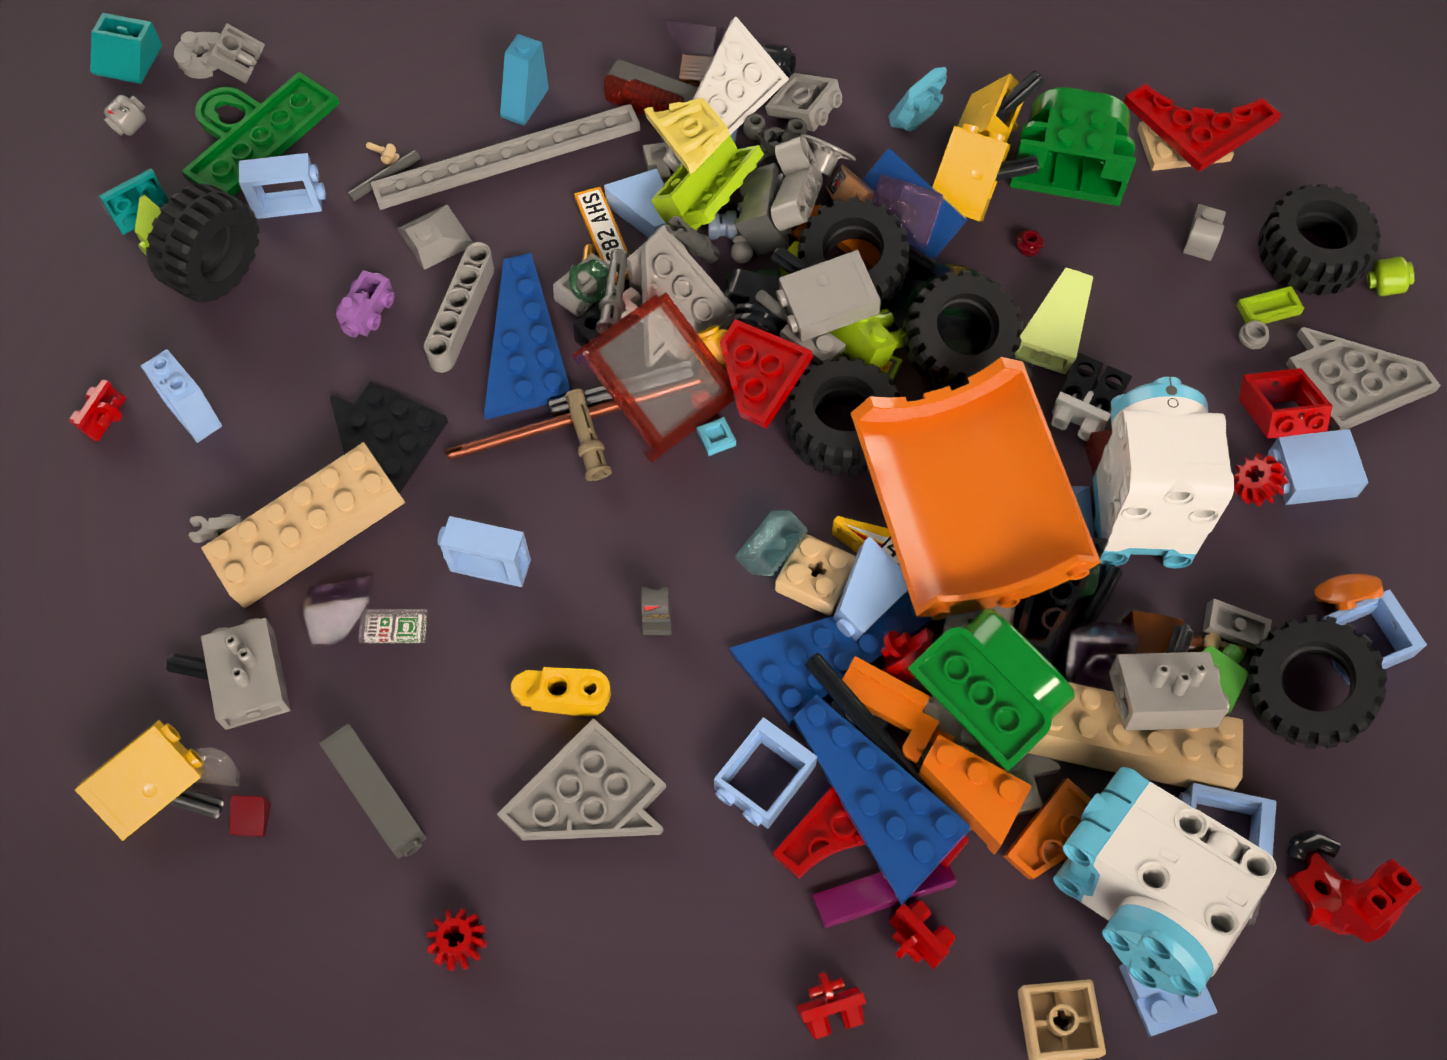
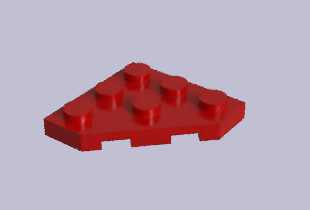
M735 319L721 339L720 346L738 412L741 418L767 429L812 360V350Z

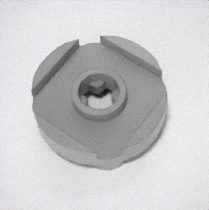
M187 31L181 35V41L174 50V59L179 69H182L185 75L197 79L208 78L214 75L212 71L218 68L207 63L220 33H194Z

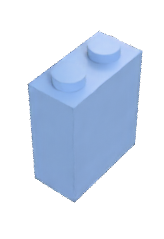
M1350 429L1278 437L1268 451V456L1275 457L1277 463H1281L1286 469L1284 475L1288 479V484L1281 486L1284 490V495L1282 496L1285 505L1358 497L1369 483Z

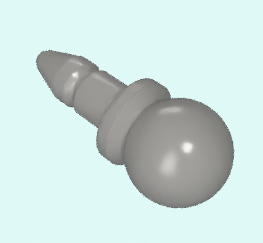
M737 229V236L733 237L735 244L731 248V257L737 263H746L752 258L753 249Z

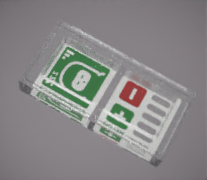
M362 609L358 639L360 643H425L428 613L426 609Z

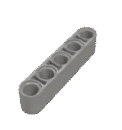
M475 242L466 248L425 340L424 350L433 371L447 372L455 365L495 269L490 248L485 243Z

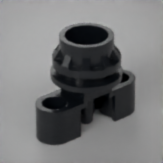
M734 269L724 296L730 301L739 304L736 306L732 323L736 319L779 337L785 323L756 300L757 292L764 290L778 301L776 291L780 290L779 279L744 269Z

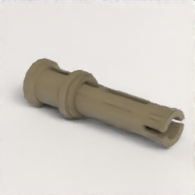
M571 390L564 396L579 439L580 446L577 452L579 457L583 458L586 467L585 478L587 481L604 479L612 474V469L610 466H607L603 454L605 450L604 444L597 439L583 390Z

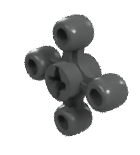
M759 114L748 115L743 126L745 136L751 140H758L760 148L764 153L756 164V168L762 167L764 162L779 164L775 154V146L799 137L801 134H807L808 130L807 124L798 118L790 120L785 130L778 127L767 129L764 118Z

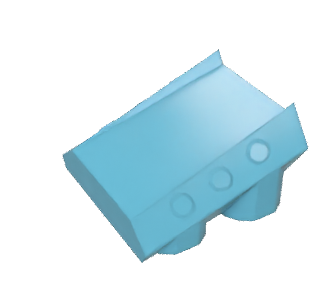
M946 67L934 68L906 92L888 116L891 127L902 128L911 132L934 114L943 101V94L940 91L946 83Z

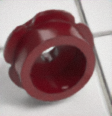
M1034 230L1022 231L1016 238L1018 240L1016 244L1017 249L1024 256H1035L1040 248L1044 246L1043 237H1040L1039 233Z

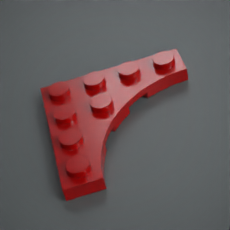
M1146 83L1127 94L1123 102L1198 172L1278 123L1282 115L1263 98L1244 106L1232 108L1231 112L1214 113V109L1198 107L1187 110L1173 105V100L1156 92Z
M831 787L773 852V858L800 879L808 870L830 855L865 844L842 806L837 793ZM965 836L940 864L948 868L967 845L969 838Z

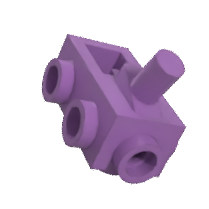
M363 270L358 279L352 282L349 294L342 299L336 311V317L345 334L350 337H357L358 334L367 337L371 330L375 331L379 328L382 310L384 307L390 308L394 302L395 295L389 278L381 273H371Z

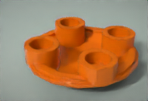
M1368 574L1336 576L1319 584L1314 590L1316 601L1335 604L1337 610H1350L1356 607V602L1376 599L1384 595L1381 579Z

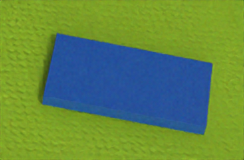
M890 148L884 152L862 180L882 197L877 207H880L882 204L890 209V216L896 214L901 220V227L906 229L908 235L907 243L936 259L968 220Z

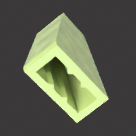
M1069 268L1064 269L1019 338H1021L1022 342L1020 348L1015 352L1016 359L1066 375L1077 357L1093 276Z

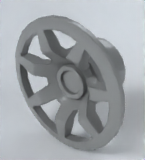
M801 134L813 145L812 152L822 174L831 177L840 158L856 161L853 155L828 142L808 134Z

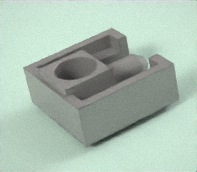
M226 23L207 63L247 83L265 44ZM241 48L244 49V50H246V51H248L249 53L255 55V57H253V56L249 55L248 53L242 51ZM235 60H238V61H240V62L246 64L247 66H249V68H247V67H245L244 65H242V64L236 62Z

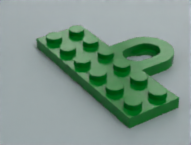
M301 72L294 75L261 104L241 90L232 87H221L207 92L197 102L195 114L200 126L218 140L182 170L184 178L194 185L207 184L216 186L234 196L241 190L239 184V161L280 156L340 104L338 97ZM230 105L244 112L245 116L238 123L225 124L220 121L219 114L215 111L220 106Z

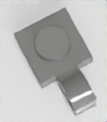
M666 142L643 145V155L647 170L650 171L657 168L665 184L671 177L670 170H672L663 160L669 146Z
M233 514L209 518L208 521L202 516H194L190 518V523L193 527L202 528L198 532H190L189 537L196 543L215 539L243 521L241 516Z

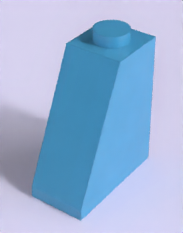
M517 34L504 56L500 116L503 119L525 126L547 93L549 86L542 42Z

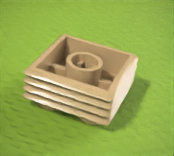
M801 533L775 581V591L825 615L831 616L840 601L856 556L806 533ZM815 571H819L822 573L818 574L817 577H813L811 575V573Z
M1092 980L1023 985L1018 990L1029 1060H1084L1100 1058L1106 1054ZM1058 1013H1060L1062 1019H1068L1069 1025L1064 1027L1063 1031L1053 1022Z

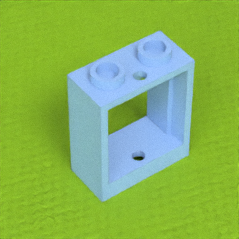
M308 153L239 161V184L257 219L322 211V200L326 199L325 187L323 182H318L319 172L317 165L311 163ZM303 181L306 189L265 193L262 185Z
M168 349L141 365V368L166 406L197 443L222 427L199 386Z
M449 516L446 527L442 526L438 534V545L441 547L443 558L446 560L450 572L518 587L523 586L531 562L524 532Z
M1391 590L1385 591L1384 595L1380 598L1366 599L1358 602L1353 609L1339 610L1327 615L1337 618V624L1345 625L1347 622L1350 623L1372 614L1396 651L1382 657L1383 662L1381 665L1383 669L1413 658L1427 646ZM1331 659L1336 673L1342 676L1346 684L1349 685L1350 681L1346 671L1340 664Z
M763 717L714 778V789L717 791L715 794L728 806L735 804L743 810V816L753 825L759 826L762 824L769 829L814 770L818 756ZM761 743L798 769V772L767 812L729 784Z
M1192 783L1184 793H1180L1178 799L1196 809L1197 804L1251 815L1249 841L1273 857L1276 815L1275 800Z

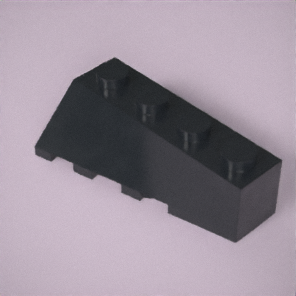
M1091 537L1100 559L1109 543V539ZM1095 566L1089 569V575L1078 580L1070 579L1058 586L1027 597L1025 600L1018 631L1050 663L1052 662L1057 638L1063 623Z

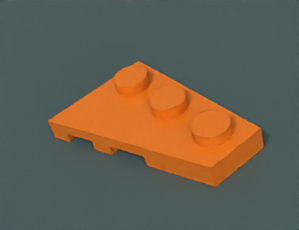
M1069 778L1063 779L1003 857L1028 880L1035 879L1066 859L1067 856L1062 846L1081 822V816L1091 798Z

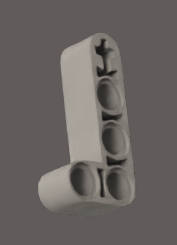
M802 135L775 146L777 161L785 175L771 207L772 220L779 231L808 221L823 184L820 167L806 138Z

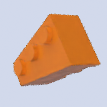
M941 735L937 736L918 773L921 779L947 806L950 805L971 826L970 830H973L988 845L987 848L993 855L1001 847L1032 785Z

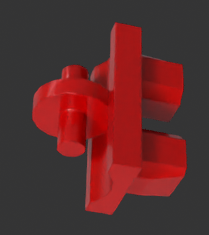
M101 380L97 387H90L85 395L87 402L82 410L74 411L69 418V421L92 441L99 442L112 421L120 422L123 418V414L119 410L127 398L116 391L108 380Z
M927 627L912 638L907 632L902 635L894 630L884 635L885 646L881 648L885 662V668L882 671L906 684L911 682L915 677L911 674L908 667L932 645L934 633Z
M919 899L909 906L904 903L889 920V923L897 931L892 938L901 946L895 953V956L901 960L908 954L916 963L923 959L934 970L949 954L950 951L948 949L956 937L944 925H941L933 933L927 928L924 922L932 913L922 900Z
M826 972L818 974L820 985L808 988L810 999L823 997L796 1005L798 1016L803 1023H806L814 1039H819L832 1033L827 1016L840 1012L843 1026L846 1029L864 1024L862 1005L866 1004L864 993L860 992L856 986L833 994L835 991L845 989L842 978L829 982Z

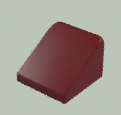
M232 795L230 801V834L265 837L271 803L261 796Z

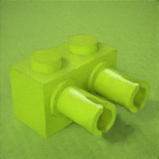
M883 309L877 315L830 332V334L846 344L844 353L851 361H855V358L864 360L865 365L870 366L872 363L880 369L888 364L895 349L904 347L902 339L906 335L902 328L894 332H888L886 328L891 327L894 321L893 314L891 312L888 313V309Z

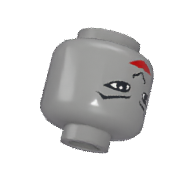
M118 95L105 107L104 114L106 118L104 121L120 136L123 134L132 136L147 121L146 115L143 113L146 107L135 96L129 99L125 95Z

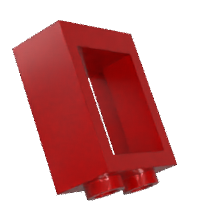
M1302 368L1244 374L1242 378L1239 401L1267 439L1327 432L1333 405ZM1295 401L1299 407L1275 410L1270 403Z

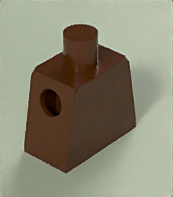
M1132 610L1122 619L1126 654L1165 653L1174 627L1176 625L1183 626L1185 624L1181 618ZM1193 636L1188 652H1202V637Z

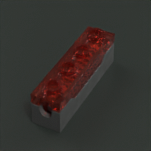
M621 59L616 61L608 73L609 75L603 81L605 100L621 106L631 104L634 111L645 114L644 109L653 107L654 112L670 110L669 104L685 103L693 100L698 89L695 86Z

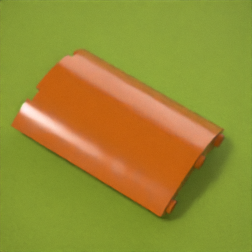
M1000 357L988 367L968 377L969 384L955 390L947 386L924 393L921 400L907 402L906 397L887 398L870 396L851 412L916 616L941 620L949 615L975 612L997 606L1010 608L1017 605L1021 599L1046 591L1070 579L1078 580L1089 575V569L1101 563L1023 361Z

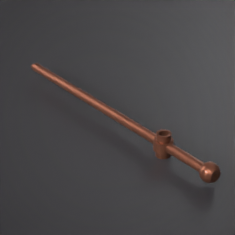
M707 362L701 366L696 376L588 407L592 419L697 387L706 388L708 393H713L719 389L722 380L729 378L726 367L719 368L715 363ZM571 413L449 448L445 452L446 458L449 460L457 459L572 425Z

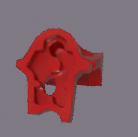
M1314 851L1307 854L1304 870L1294 872L1287 878L1308 907L1307 922L1311 927L1319 925L1337 934H1352L1364 942H1372L1384 936L1400 918L1409 901L1422 888L1417 883V880L1394 859H1390L1377 867L1372 876L1366 881L1358 878L1347 880L1343 879ZM1315 881L1324 884L1328 891L1327 895L1321 894L1316 890Z

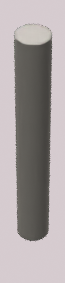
M416 150L411 151L347 193L348 197L352 202L357 201L373 190L370 182L402 172L421 159L419 153Z
M758 291L756 300L779 317L785 324H788V310L785 307L781 308L780 303L766 291Z

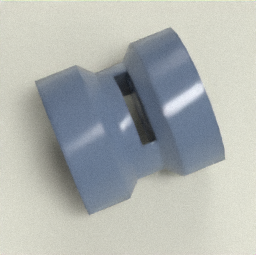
M727 210L724 214L717 212L715 219L708 223L710 240H717L721 236L733 239L734 236H737V227L734 225L735 219H737L736 210Z

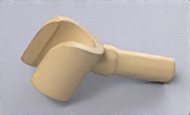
M371 142L366 144V148L380 153L381 161L388 166L396 162L400 157L399 154L395 153L396 148L393 144H387L386 148Z
M1210 633L1205 638H1202L1203 650L1208 646L1224 650L1228 644H1231L1222 641V638L1216 633ZM1237 645L1243 650L1245 654L1247 648L1245 646Z

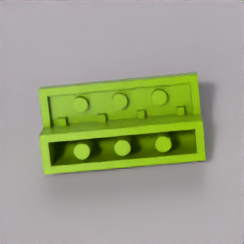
M729 134L695 172L690 174L684 165L681 164L651 199V202L663 221L672 228L673 226L668 221L674 216H679L697 231L701 225H706L715 219V214L722 206L729 202V197L743 184L745 177L757 167L756 164L764 153L759 145L738 149Z

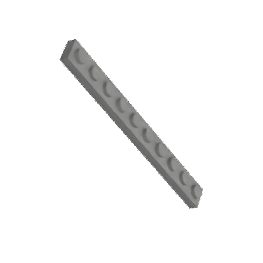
M628 104L370 183L378 206L382 210L640 131V122L632 105Z

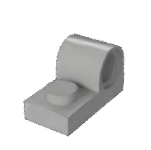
M1198 204L1183 253L1211 261L1223 233V221L1226 211Z
M592 253L553 284L554 300L577 317H581L591 307L594 291L607 282L609 264Z

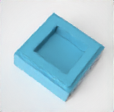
M724 417L696 427L697 434L708 456L736 446V439Z

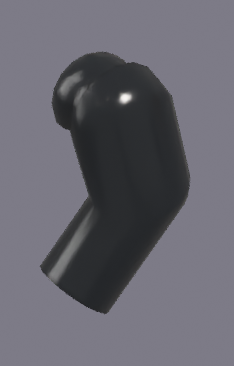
M1306 831L1291 838L1289 841L1291 845L1287 851L1291 857L1300 861L1305 860L1307 853L1314 850L1335 858L1341 843L1315 831Z

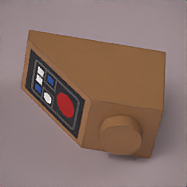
M845 165L840 166L826 186L831 198L834 201L842 199V203L850 202L852 197H858V202H865L866 199L874 200L875 206H877L882 199L878 193Z

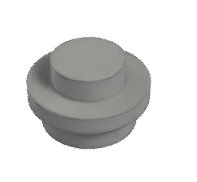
M1251 321L1240 329L1239 340L1247 348L1261 349L1269 341V330L1264 323Z

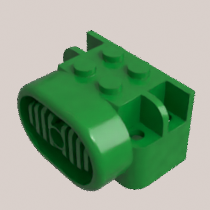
M1058 87L1041 93L1032 103L1029 121L1022 127L1015 154V159L1037 156L1039 172L1011 178L1010 187L1120 206L1136 162V158L1133 157L1135 142L1128 137L1131 119L1128 107L1120 99L1112 95L1075 88Z
M990 608L980 613L966 628L955 627L947 630L908 667L911 674L1006 772L1011 771L1047 735L1051 728L1052 719L1075 698L1074 689L1059 671L1003 616Z

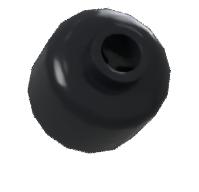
M767 44L763 47L787 77L794 73L796 56L787 45Z

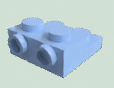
M1124 964L1119 966L1149 1037L1218 1013L1206 986L1197 998H1192L1185 994H1172L1158 988L1151 989L1140 984L1133 978L1129 969Z

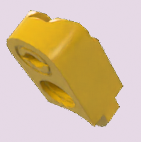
M543 667V671L525 670L516 675L511 682V691L515 700L521 703V706L531 707L535 711L573 716H597L605 710L611 697L610 683L606 675L594 669ZM558 686L567 688L561 695L551 694L552 690ZM585 690H596L591 695L585 692Z

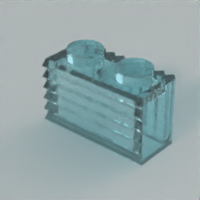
M772 510L735 555V558L751 575L774 576V571H778V566H782L785 557H789V552H793V547H797V543H800V538H804V533H808V529L790 510Z

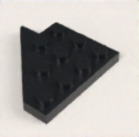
M369 382L354 404L334 395L330 397L344 455L364 442L399 494L448 423L445 415L372 382Z

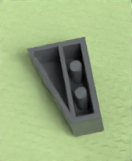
M775 163L756 168L750 172L743 180L740 190L744 200L738 203L737 209L739 212H742L741 217L735 219L734 225L757 256L775 251L780 247H789L788 234H791V228L779 231L775 227L771 216V207L785 177L784 173L780 172Z

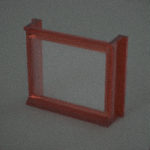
M667 292L660 297L654 295L571 355L578 365L584 361L587 363L650 447L644 454L651 463L696 430V427L704 424L734 401V398L731 396L734 392L728 374Z

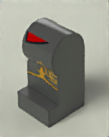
M642 587L641 615L643 635H672V602L669 587H662L659 590Z

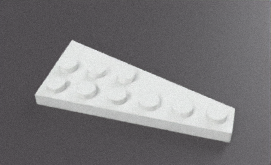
M735 16L731 20L693 100L704 98L727 125L731 135L745 122L748 115L753 114L789 78ZM669 147L663 160L675 172L682 163Z

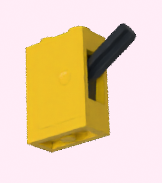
M1032 71L1019 83L1009 73L971 94L957 127L962 128L964 122L978 127V134L988 137L989 133L993 132L1005 136L1004 143H1007L1010 133L1018 127L1015 121L1023 102L1044 84V78L1039 72Z
M963 122L962 128L957 126L953 128L933 188L963 216L983 221L997 181L1039 172V162L1037 156L1005 162L1011 146L1004 143L1005 136L990 132L987 137L978 134V127Z
M160 720L155 722L83 780L75 789L122 841L168 804L212 818H218L224 806L223 799L188 788L200 779L205 769L202 767L204 761L193 749L187 750L179 742L181 739L180 734L169 723L164 725Z

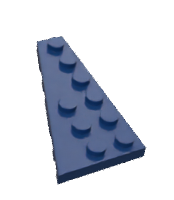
M531 253L503 259L484 409L486 420L547 405L550 399L564 396L567 392L571 391Z
M907 593L887 610L857 641L852 637L845 636L838 629L837 622L833 619L834 616L731 647L729 648V653L786 725L790 726L794 723L793 717L815 695H818L823 701L830 697L828 692L805 666L806 661L814 654H821L842 679L855 656L871 665L884 658L881 648L885 646L884 635L889 631L894 630L901 635L907 632L912 638L935 620H932L931 617L916 616L910 595Z
M815 695L793 717L794 723L810 751L818 756L817 761L823 769L825 777L837 793L850 820L866 847L869 848L878 864V868L884 878L887 879L895 893L896 899L902 906L966 836L971 826L818 695Z

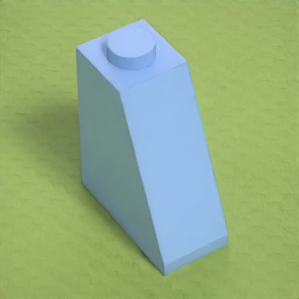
M657 168L604 185L605 197L609 208L647 238L659 227L666 225L651 202V199L664 185Z
M870 536L864 541L857 552L833 617L837 622L838 629L845 636L852 637L855 641L908 591L901 567Z

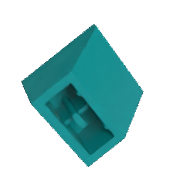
M102 13L91 32V73L93 75L141 84L162 47L152 22Z
M148 169L98 195L100 202L122 235L135 229L140 197L145 195L160 209L164 204L169 203L152 169Z

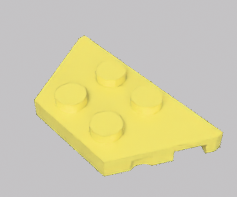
M704 98L690 100L685 103L669 104L670 110L654 112L653 107L644 109L649 122L690 174L695 172L729 136L727 125Z

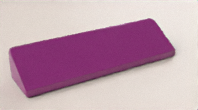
M939 864L907 901L953 887L957 880L950 866L945 868ZM881 872L812 895L823 929L899 904L893 889Z

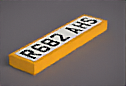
M601 186L575 193L576 204L598 257L607 264H610L612 250L622 249L628 252ZM628 268L626 270L625 280L629 279ZM616 272L615 283H617L618 272Z

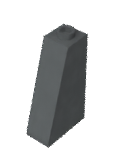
M347 724L320 742V746L394 855L399 859L402 856L408 857L421 848L422 842L427 839L350 724Z

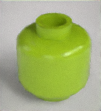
M1402 256L1376 260L1372 266V271L1367 272L1369 289L1374 288L1379 296L1405 293L1409 286L1414 284L1412 263L1407 262Z

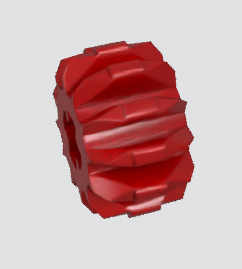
M1257 452L1254 460L1245 456L1246 464L1243 466L1235 465V470L1238 474L1233 475L1234 493L1240 496L1244 503L1249 505L1254 502L1256 506L1261 507L1266 499L1269 503L1274 504L1273 496L1275 494L1284 495V490L1281 486L1288 484V479L1284 475L1286 469L1281 463H1277L1275 457L1269 455L1265 458Z
M460 908L456 918H454L452 912L446 910L444 912L446 921L442 923L437 918L433 919L432 923L438 930L426 933V937L434 941L426 949L429 954H436L434 958L436 965L440 966L446 962L447 969L454 971L459 961L461 967L466 970L469 968L467 958L471 956L475 961L481 959V956L475 949L487 947L486 940L479 938L487 930L484 925H477L479 917L475 913L467 917L466 910ZM456 933H460L464 938L463 942L457 941L458 946L454 947L450 939L452 936L457 938Z

